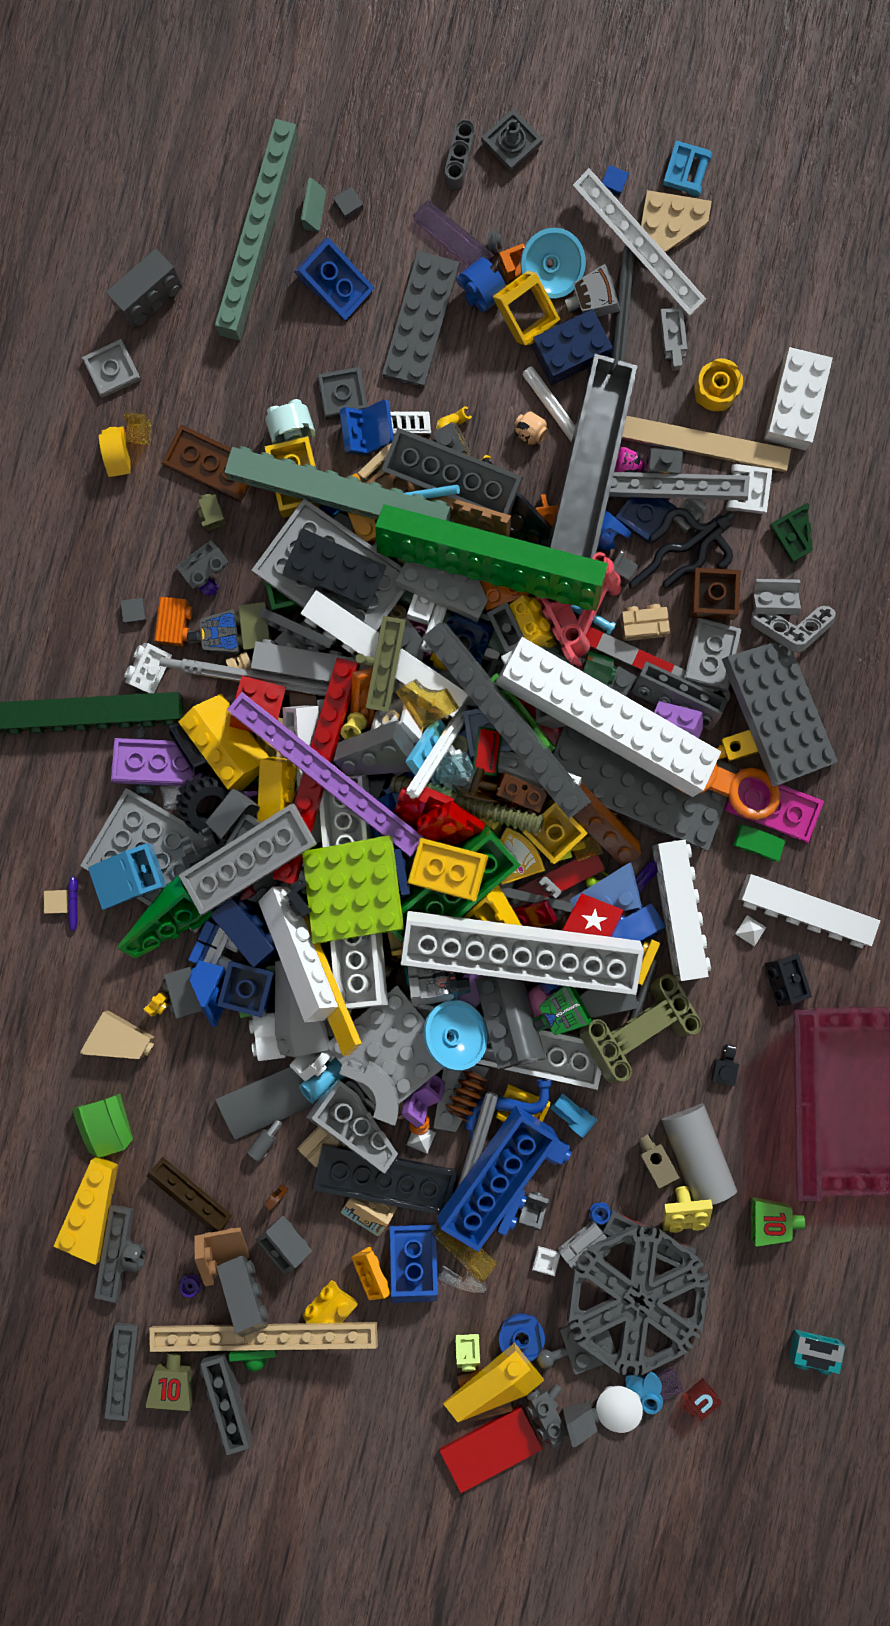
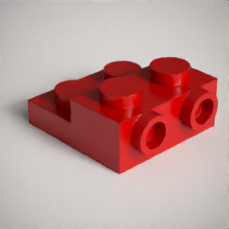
M426 786L418 798L411 799L410 795L406 793L407 788L403 787L394 813L398 814L397 816L409 826L418 828L419 817L454 799Z
M449 801L419 817L417 833L427 840L435 842L442 840L444 843L454 846L484 831L485 823L453 801Z

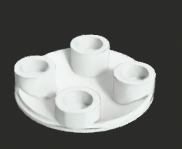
M608 1386L597 1400L596 1410L599 1420L607 1429L613 1432H629L636 1428L642 1419L643 1408L640 1397L636 1392L626 1387Z

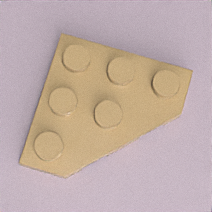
M647 190L641 226L666 253L673 247L675 248L686 241L696 231H700L707 226L712 201Z

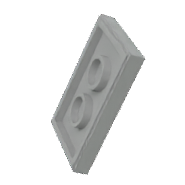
M698 618L684 679L697 685L727 692L730 680L721 659L736 654L741 629Z

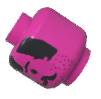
M620 447L614 472L640 473L643 468L640 453L633 449Z

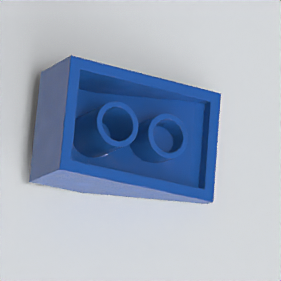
M329 237L323 239L294 270L298 278L344 321L375 289Z
M436 1225L390 1226L391 1303L437 1301Z

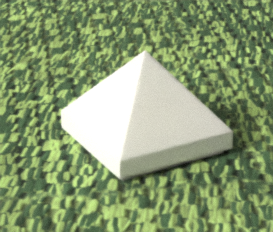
M747 915L735 935L755 946L766 927Z
M430 1129L423 1135H416L411 1132L406 1145L427 1154L436 1132Z

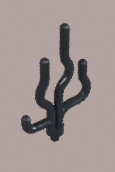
M676 507L669 510L664 516L661 526L649 536L650 542L654 543L669 530L672 520L677 516L683 517L688 525L698 532L685 543H668L660 547L655 553L651 564L629 582V588L635 589L654 573L661 565L665 554L669 552H686L699 542L696 561L691 565L682 566L663 581V587L667 589L682 576L692 574L695 568H701L706 560L707 548L713 541L724 553V558L717 564V569H725L732 562L733 551L721 534L731 527L729 522L735 518L731 511L724 515L719 513L708 523H700L685 508Z

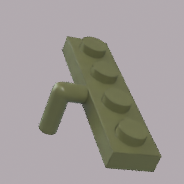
M383 616L375 657L363 654L356 655L358 663L373 666L366 708L390 712L407 620Z

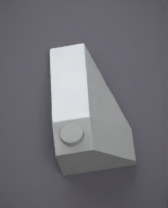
M280 959L276 960L275 1036L280 1055L300 1057L329 1050V1038L324 1022H304Z
M337 1080L318 1099L306 1116L308 1120L384 1174L398 1155L386 1135L374 1121L371 1113L368 1112L361 1102L358 1094L340 1080Z

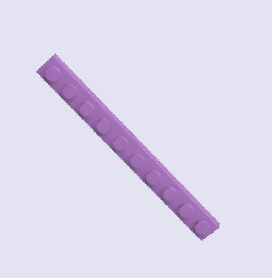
M243 692L227 709V712L382 836H392L393 844L407 856L411 857L415 852L420 838L425 839Z

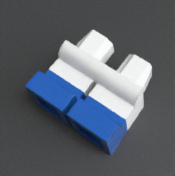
M208 920L198 938L201 941L196 942L188 960L194 963H198L200 960L222 966L226 971L228 962L233 961L223 956L226 949L228 948L236 953L239 949L218 924Z

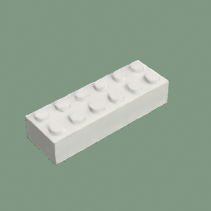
M686 840L653 845L652 850L654 861L657 862V880L673 976L679 981L709 977L708 971H711L709 958H705L704 949L707 948V941L705 935L701 934L700 926L703 925V917L701 912L697 911L696 903H699L698 890L693 887L692 880H695L696 877L694 867H690L689 858L692 857L690 844H686Z

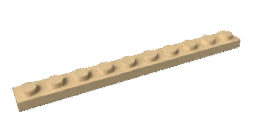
M377 1322L268 1324V1327L244 1337L235 1334L233 1325L152 1326L149 1328L150 1352L376 1349L378 1347Z

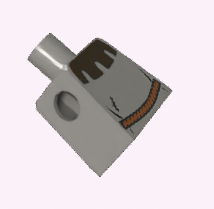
M605 264L574 283L577 295L565 300L569 313L580 308L583 313L593 309L598 317L621 311L610 273Z

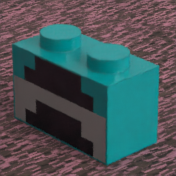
M794 1329L789 1358L797 1368L809 1370V1367L818 1369V1372L825 1375H831L832 1373L840 1374L845 1345L839 1339Z

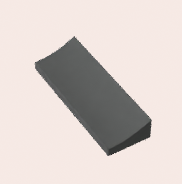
M398 427L381 470L425 489L458 485L460 489L459 494L448 495L447 497L507 515L511 514L515 498L523 480V477Z

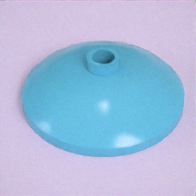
M547 228L534 234L526 243L520 261L521 273L523 274L527 270L537 273L549 298H560L571 293L575 289L574 283L583 277L586 266L585 253L580 241L572 233L561 228ZM548 259H551L553 262L550 268L546 265Z
M449 1000L434 1007L427 1016L424 1025V1042L430 1056L440 1066L449 1070L461 1071L473 1067L481 1060L487 1048L488 1032L482 1016L473 1006L460 1000ZM447 1034L450 1035V1041L447 1039Z

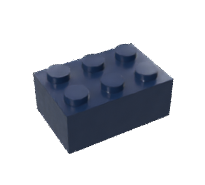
M593 309L533 337L532 349L551 386L589 368L595 354L610 358L613 348Z
M235 897L228 899L211 914V917L253 967H268L279 957L265 918L259 917L254 912L256 908L249 900H241V898Z

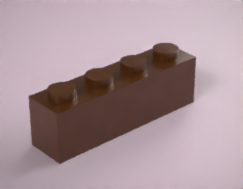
M581 782L579 787L591 800V803L573 818L622 866L627 865L641 855L639 839Z

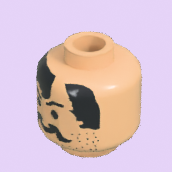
M533 412L519 415L514 423L516 436L528 445L540 444L548 433L546 421Z

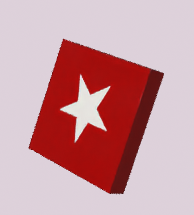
M581 893L562 931L612 937L623 915V909Z

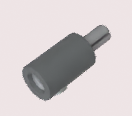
M276 1120L268 1131L266 1129L262 1130L247 1150V1153L253 1159L260 1162L267 1155V1152L277 1140L274 1135L282 1126V1123Z

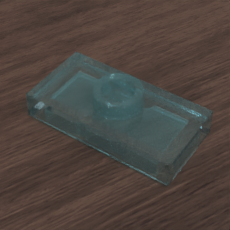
M467 752L443 758L432 775L431 780L435 786L473 776L476 772Z

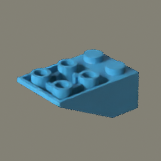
M149 843L126 850L88 867L102 910L158 891L167 886L153 844Z

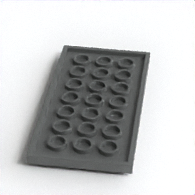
M569 726L562 727L555 745L556 749L553 750L552 754L568 773L581 777V782L611 812L677 840H686L687 844L703 851H709L728 797L709 789L694 797L682 793L671 784ZM717 760L718 767L735 774L738 772L739 768Z

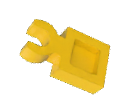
M164 992L158 993L157 996L151 999L152 1001L148 1006L144 1008L145 1012L151 1017L157 1015V1013L161 1015L169 1004L166 1002L170 997Z

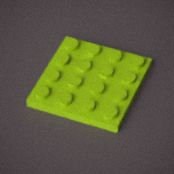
M388 835L312 849L302 853L305 880L308 882L306 885L308 907L312 910L309 912L313 944L404 930L392 836Z

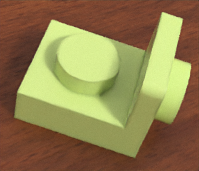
M479 1334L456 1335L457 1368H462L463 1372L476 1371V1367H480Z

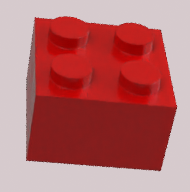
M241 676L236 698L243 692L278 720L286 687ZM230 716L229 727L252 732L234 716Z

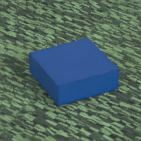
M609 165L602 183L611 193L620 196L629 173Z

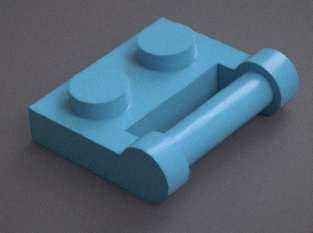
M676 141L663 185L688 192L694 197L700 196L702 192L701 184L707 164L711 161L712 152L708 149ZM696 157L699 159V164L693 182H689L687 178L693 158Z

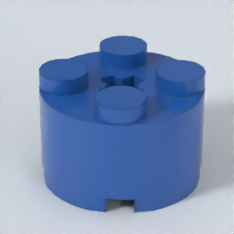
M480 257L456 277L458 285L466 292L464 297L470 306L476 305L482 313L496 304L493 296L506 287L498 271L494 273L490 269L493 264L484 257Z

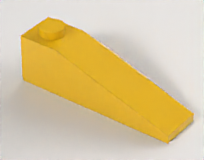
M513 1343L444 1401L443 1405L455 1420L460 1422L528 1395L544 1379L518 1346Z

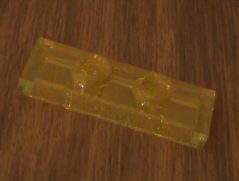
M440 1225L432 1233L481 1282L485 1281L498 1264L482 1248L479 1252L441 1230Z

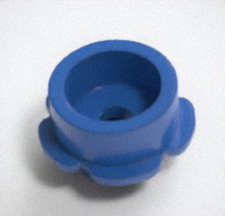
M604 1202L594 1203L590 1207L589 1217L591 1221L594 1220L598 1225L606 1224L611 1213L609 1205Z

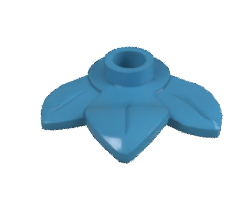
M651 1371L645 1378L640 1375L635 1376L634 1374L626 1375V1387L639 1395L643 1410L648 1414L659 1412L663 1407V1398L660 1395L662 1384L658 1376ZM648 1399H652L656 1402L651 1403L648 1401Z

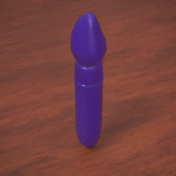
M74 876L70 878L68 884V923L72 932L76 930L78 923V882Z

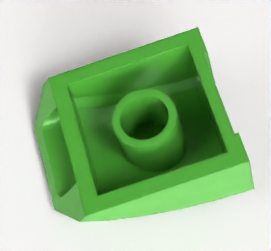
M121 1094L72 1109L88 1152L95 1157L100 1158L123 1151L133 1140Z

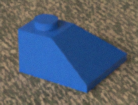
M199 960L196 967L190 973V982L211 1026L216 1027L225 1009L217 1006L226 971L222 966Z

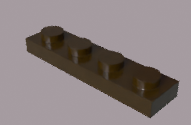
M164 1157L147 1174L151 1181L212 1232L221 1231L232 1217L228 1211Z

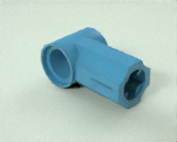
M563 1093L555 1099L550 1107L553 1112L565 1120L568 1126L582 1138L598 1121L583 1107L580 1108Z

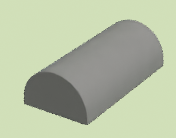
M702 1103L661 1119L685 1184L689 1188L691 1200H711L712 1205L735 1195L737 1189L705 1105Z

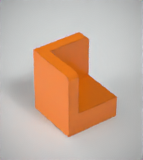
M524 244L499 252V265L506 282L522 275L520 261L525 247Z

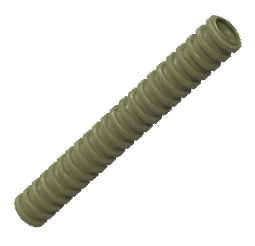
M407 775L393 776L390 784L391 792L395 793L397 791L400 794L402 788H407L414 777L408 778ZM432 782L426 785L428 788L453 798L454 803L475 817L477 815L480 819L485 817L487 821L492 819V822L496 823L498 821L500 825L505 823L507 827L512 825L514 829L519 827L521 831L527 830V833L534 832V835H538L541 832L544 822L543 815L541 814L536 816L534 812L529 814L527 810L523 812L520 808L518 810L513 806L509 808L507 804L502 806L500 803L495 804L466 797L458 791L454 792L452 788L448 790L445 786L443 788L438 784L434 786Z

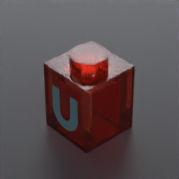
M704 1378L682 1395L686 1403L683 1405L691 1417L696 1415L700 1421L722 1404L719 1396Z

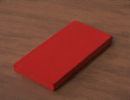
M520 1405L514 1408L512 1412L505 1413L441 1447L440 1453L460 1493H463L543 1450V1447Z

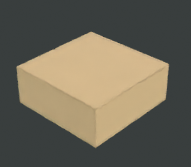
M44 891V913H68L69 891Z

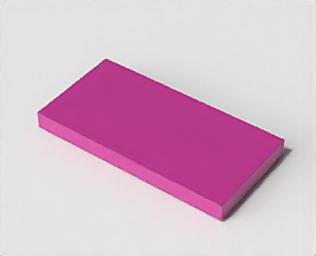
M750 777L743 779L739 784L738 795L746 807L753 810H761L767 807L770 802V792L763 781ZM780 784L778 785L780 803L775 812L767 818L753 820L737 813L730 804L728 797L723 811L805 843H809L824 803L823 800Z

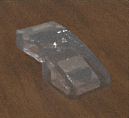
M444 1265L438 1272V1279L455 1288L484 1293L487 1289L486 1282L468 1270L463 1277H460Z

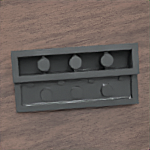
M493 976L475 980L498 1070L546 1059L539 1032L533 1023L535 1017L525 981Z

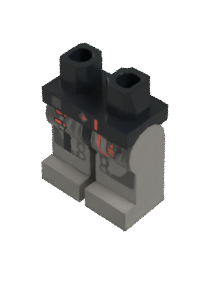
M408 966L412 1007L459 1000L458 995L471 992L469 978L456 979V973L461 972Z

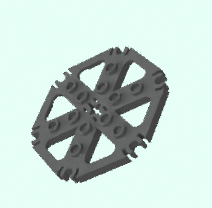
M633 1225L587 1247L589 1251L594 1253L593 1255L588 1251H583L588 1261L585 1264L579 1261L575 1262L582 1271L575 1269L573 1266L567 1312V1322L570 1329L579 1327V1330L572 1334L578 1345L617 1373H619L620 1368L622 1374L626 1375L627 1368L633 1366L632 1372L635 1376L638 1373L643 1375L688 1353L687 1348L682 1346L684 1344L690 1349L693 1348V1345L688 1340L691 1336L700 1339V1335L695 1329L703 1333L709 1287L708 1274L705 1271L697 1273V1270L704 1266L698 1256L658 1227L656 1231L654 1226H650V1232L644 1234V1227L642 1225L638 1227ZM624 1241L632 1243L628 1277L603 1259L605 1250ZM659 1244H665L682 1257V1262L680 1266L654 1277L657 1248ZM586 1279L591 1280L613 1296V1298L588 1310H581L578 1306L581 1283ZM692 1288L695 1289L693 1314L689 1318H683L663 1303ZM630 1294L637 1297L641 1296L643 1302L647 1306L643 1305L642 1303L640 1304L638 1302L635 1304V1301L633 1300V1297ZM623 1322L620 1348L617 1353L610 1354L593 1342V1336ZM648 1323L672 1340L668 1348L649 1357L644 1356Z

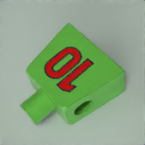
M751 1197V1242L755 1246L792 1241L793 1229H805L804 1215H793L792 1207L788 1204Z

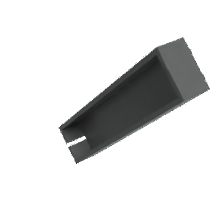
M599 354L594 355L588 368L547 546L591 559L596 554L637 371L636 365L618 360L612 375H609L608 373L614 359Z

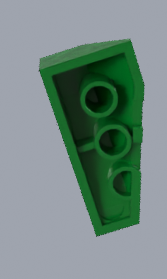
M178 875L162 889L120 942L118 949L134 959L158 948L161 942L171 937L174 940L180 937L179 933L189 928L194 930L211 918V914L215 910L212 909L208 913L200 915Z

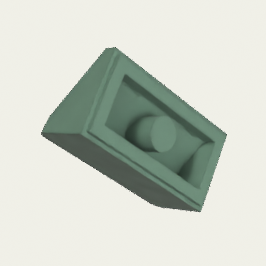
M309 178L307 181L301 222L304 230L319 232L326 190L313 178Z

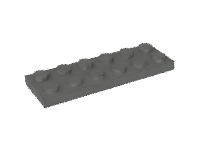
M417 251L382 377L425 388L460 266L459 261Z

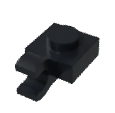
M725 1044L723 1058H715L712 1082L735 1086L739 1063L733 1062L737 1049L733 1045Z

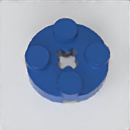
M519 1313L510 1316L502 1322L499 1331V1344L502 1352L515 1343L529 1361L534 1360L538 1356L537 1354L544 1347L545 1335L543 1327L536 1317ZM521 1332L524 1335H528L523 1344H520L519 1340H515V1337Z

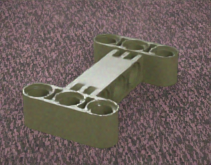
M666 974L654 978L650 984V990L657 1002L612 1032H610L604 1021L597 1019L591 1021L586 1026L580 1027V1036L608 1082L618 1083L627 1081L632 1074V1069L624 1055L667 1026L671 1025L674 1032L681 1037L694 1035L700 1031V1018L673 975ZM662 981L666 985V990L662 987ZM674 1001L677 1003V1010L673 1006ZM685 1021H687L689 1024L688 1030L685 1026ZM592 1026L596 1029V1036H593L591 1033ZM604 1046H605V1047L607 1048V1050H608V1055H607V1057H606V1056L604 1055V1053H603V1047H604ZM615 1067L620 1071L619 1077L615 1074Z

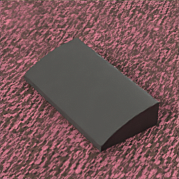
M290 1066L215 1099L235 1140L273 1124L276 1120H282L312 1107L317 1102L311 1103L305 1098L299 1088V1085L304 1080Z

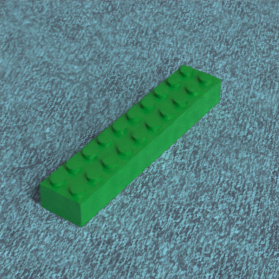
M386 504L383 505L375 525L377 553L383 556L399 558L408 563H418L427 568L447 571L450 574H459L472 580L489 582L494 586H504L517 592L533 594L539 598L556 600L561 604L575 605L584 610L597 611L607 573L608 563Z

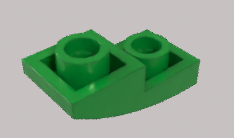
M739 825L733 846L749 854H758L772 862H779L785 840L752 827Z

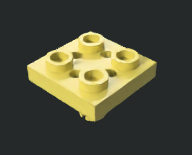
M687 1186L676 1188L675 1193L678 1203L664 1205L663 1231L676 1233L683 1229L703 1230L709 1227L713 1210L711 1200L691 1201Z

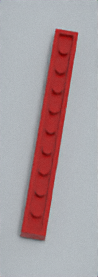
M342 658L336 659L311 744V748L331 764L351 699L352 672L359 671L361 665L358 662ZM303 772L294 804L312 833L324 788ZM302 854L275 870L273 879L290 884L297 881L303 864Z

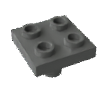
M512 109L481 137V142L512 172L543 143V139Z

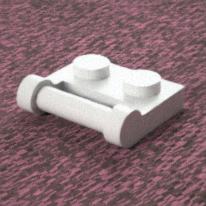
M740 464L732 465L731 473L733 475L744 474L750 476L748 501L738 502V500H729L726 504V510L765 515L768 507L772 469Z

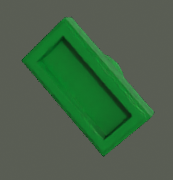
M277 1350L230 1351L229 1360L230 1362L244 1360L246 1369L250 1372H258L265 1366L266 1358H276Z

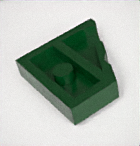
M808 502L769 525L791 563L813 551L812 539L810 538L811 523H809Z

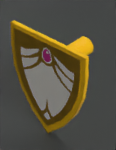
M506 827L500 840L516 856L521 866L503 880L501 885L545 871L540 855L533 844L519 832Z

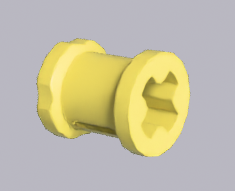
M358 712L349 714L347 724L343 725L341 729V735L345 740L361 734V730L367 725L364 715Z

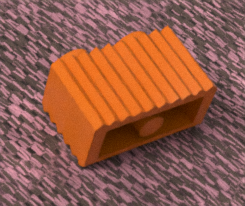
M159 598L154 638L157 644L184 647L185 641L189 640L188 631L190 630L187 628V620H191L192 606L189 605L186 599Z

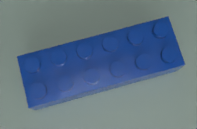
M516 1105L437 1216L440 1229L479 1252L558 1141L554 1129Z

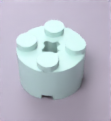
M295 399L288 404L272 406L267 409L268 415L265 421L273 445L307 436L309 438L311 435L312 438L315 437L316 433L309 410L306 405L301 403V400Z

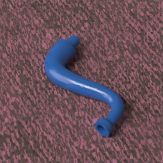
M537 1080V1086L540 1088V1096L537 1102L525 1103L498 1096L495 1110L512 1112L517 1105L531 1115L543 1111L548 1103V1088L551 1086V1080ZM485 1095L481 1099L474 1100L478 1105L476 1108L469 1107L474 1113L473 1116L466 1115L469 1122H465V1129L470 1130V1140H472Z

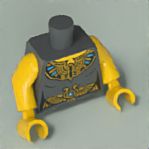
M463 407L455 412V414L440 418L436 423L437 430L433 432L437 443L472 456L457 424H463L472 417L465 415L464 411L468 408ZM485 455V456L483 457V458L487 457L488 460L491 458V457L488 456V455Z

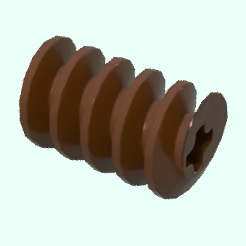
M471 1070L470 1072L462 1071L466 1080L458 1079L457 1082L462 1087H454L453 1090L457 1096H449L453 1105L445 1104L446 1109L450 1113L467 1122L469 1121L465 1115L473 1116L474 1114L469 1107L476 1108L478 1106L473 1099L482 1098L478 1090H486L482 1082H490V1080Z

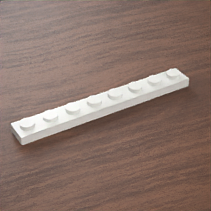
M588 168L573 186L683 309L692 316L707 299Z

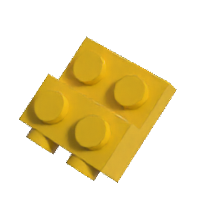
M523 595L509 605L525 639L539 647L548 649L556 645L555 635L549 622L545 619L537 599Z

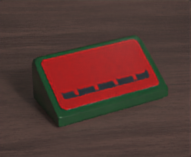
M478 727L473 773L476 767L485 769L483 775L497 777L502 736L496 729Z

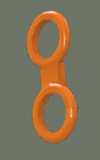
M716 763L705 789L700 792L704 793L709 789L729 797L730 804L737 813L753 820L767 818L775 812L780 803L779 786H772L766 771L753 767L742 769L735 774L718 767ZM750 777L758 778L766 784L770 792V802L766 808L753 810L741 802L738 795V787L743 779Z

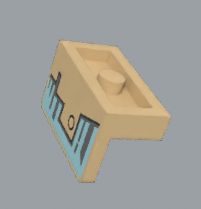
M349 1198L341 1214L379 1237L388 1226L397 1207Z

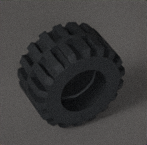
M202 773L201 777L198 775L192 776V781L187 779L185 781L186 786L179 788L181 795L176 796L178 801L176 808L179 811V815L190 829L192 828L195 833L201 832V834L203 829L209 827L205 822L231 791L226 788L220 778L214 774H211L209 777L207 773ZM209 795L217 796V803L213 809L205 813L196 812L197 805L201 799Z

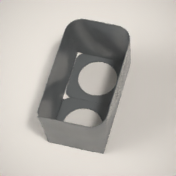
M232 789L205 823L220 840L228 841L243 813H248L254 817L260 807L244 792Z

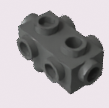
M554 1384L549 1393L535 1388L524 1399L527 1404L525 1407L526 1412L532 1420H535L537 1425L536 1432L541 1441L548 1443L551 1448L559 1446L563 1442L562 1439L568 1436L556 1411L558 1404L555 1402V1399L562 1391V1388L557 1384Z

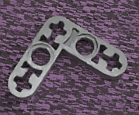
M820 606L798 626H795L777 614H754L753 610L751 624L789 650L802 652L832 626L836 613L829 606ZM812 626L816 628V631H808L805 627ZM775 627H781V628H783L785 631H784V632H778V631L774 630V628H775Z

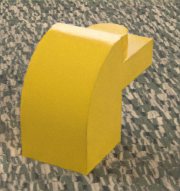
M124 426L109 427L106 430H102V434L99 435V443L108 477L130 474L131 460L126 448Z

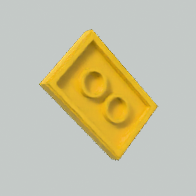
M420 838L408 884L476 902L488 855Z

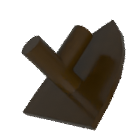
M480 767L475 768L470 788L452 784L455 790L466 797L500 804H507L508 802L479 792V790L495 793L497 789V784L482 781L485 769Z

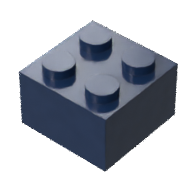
M229 961L217 1006L261 1018L266 1017L275 985V971L256 968L250 964L238 961Z

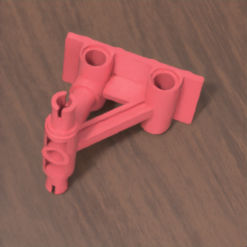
M598 552L592 557L594 560L608 563L604 588L597 611L607 591L613 596L621 592L620 576L614 571L613 562L602 552ZM535 596L543 608L542 611L547 621L552 626L556 639L562 646L561 649L572 666L576 665L581 670L583 666L579 657L585 655L590 649V643L586 634L597 611L583 609L577 620L571 604H561L556 600Z

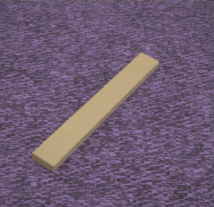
M626 416L621 438L622 440L755 467L769 468L780 472L787 471L791 453L789 448Z

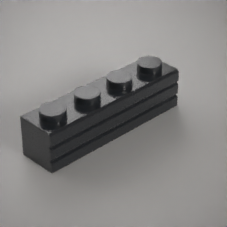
M179 722L170 725L169 735L194 775L206 771L207 760Z

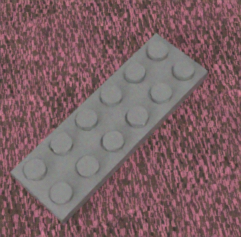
M290 804L187 869L179 877L200 915H204L314 847L317 843L295 804Z

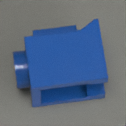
M558 1138V1141L545 1160L556 1166L558 1163L561 1165L562 1163L566 1164L571 1155L569 1143Z

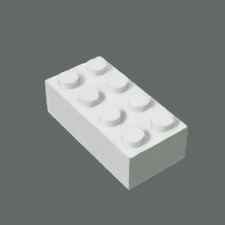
M789 347L783 357L764 441L805 451L813 443L832 357Z

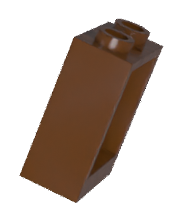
M497 773L494 784H497V789L495 793H489L537 813H540L548 794L545 789L507 773Z

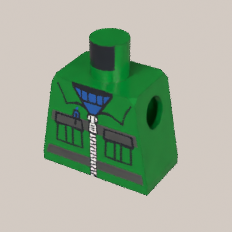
M563 986L539 1005L542 1014L534 1018L533 1023L538 1031L550 1027L553 1034L557 1035L586 1026L593 1019L576 988Z

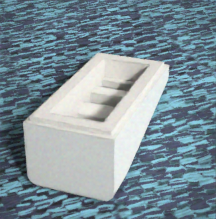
M390 412L392 428L393 421H397L398 428L402 429L401 420H406L407 429L403 430L418 436L431 435L429 412ZM415 419V429H411L410 420ZM419 419L424 420V429H420ZM393 429V436L395 435L397 429Z

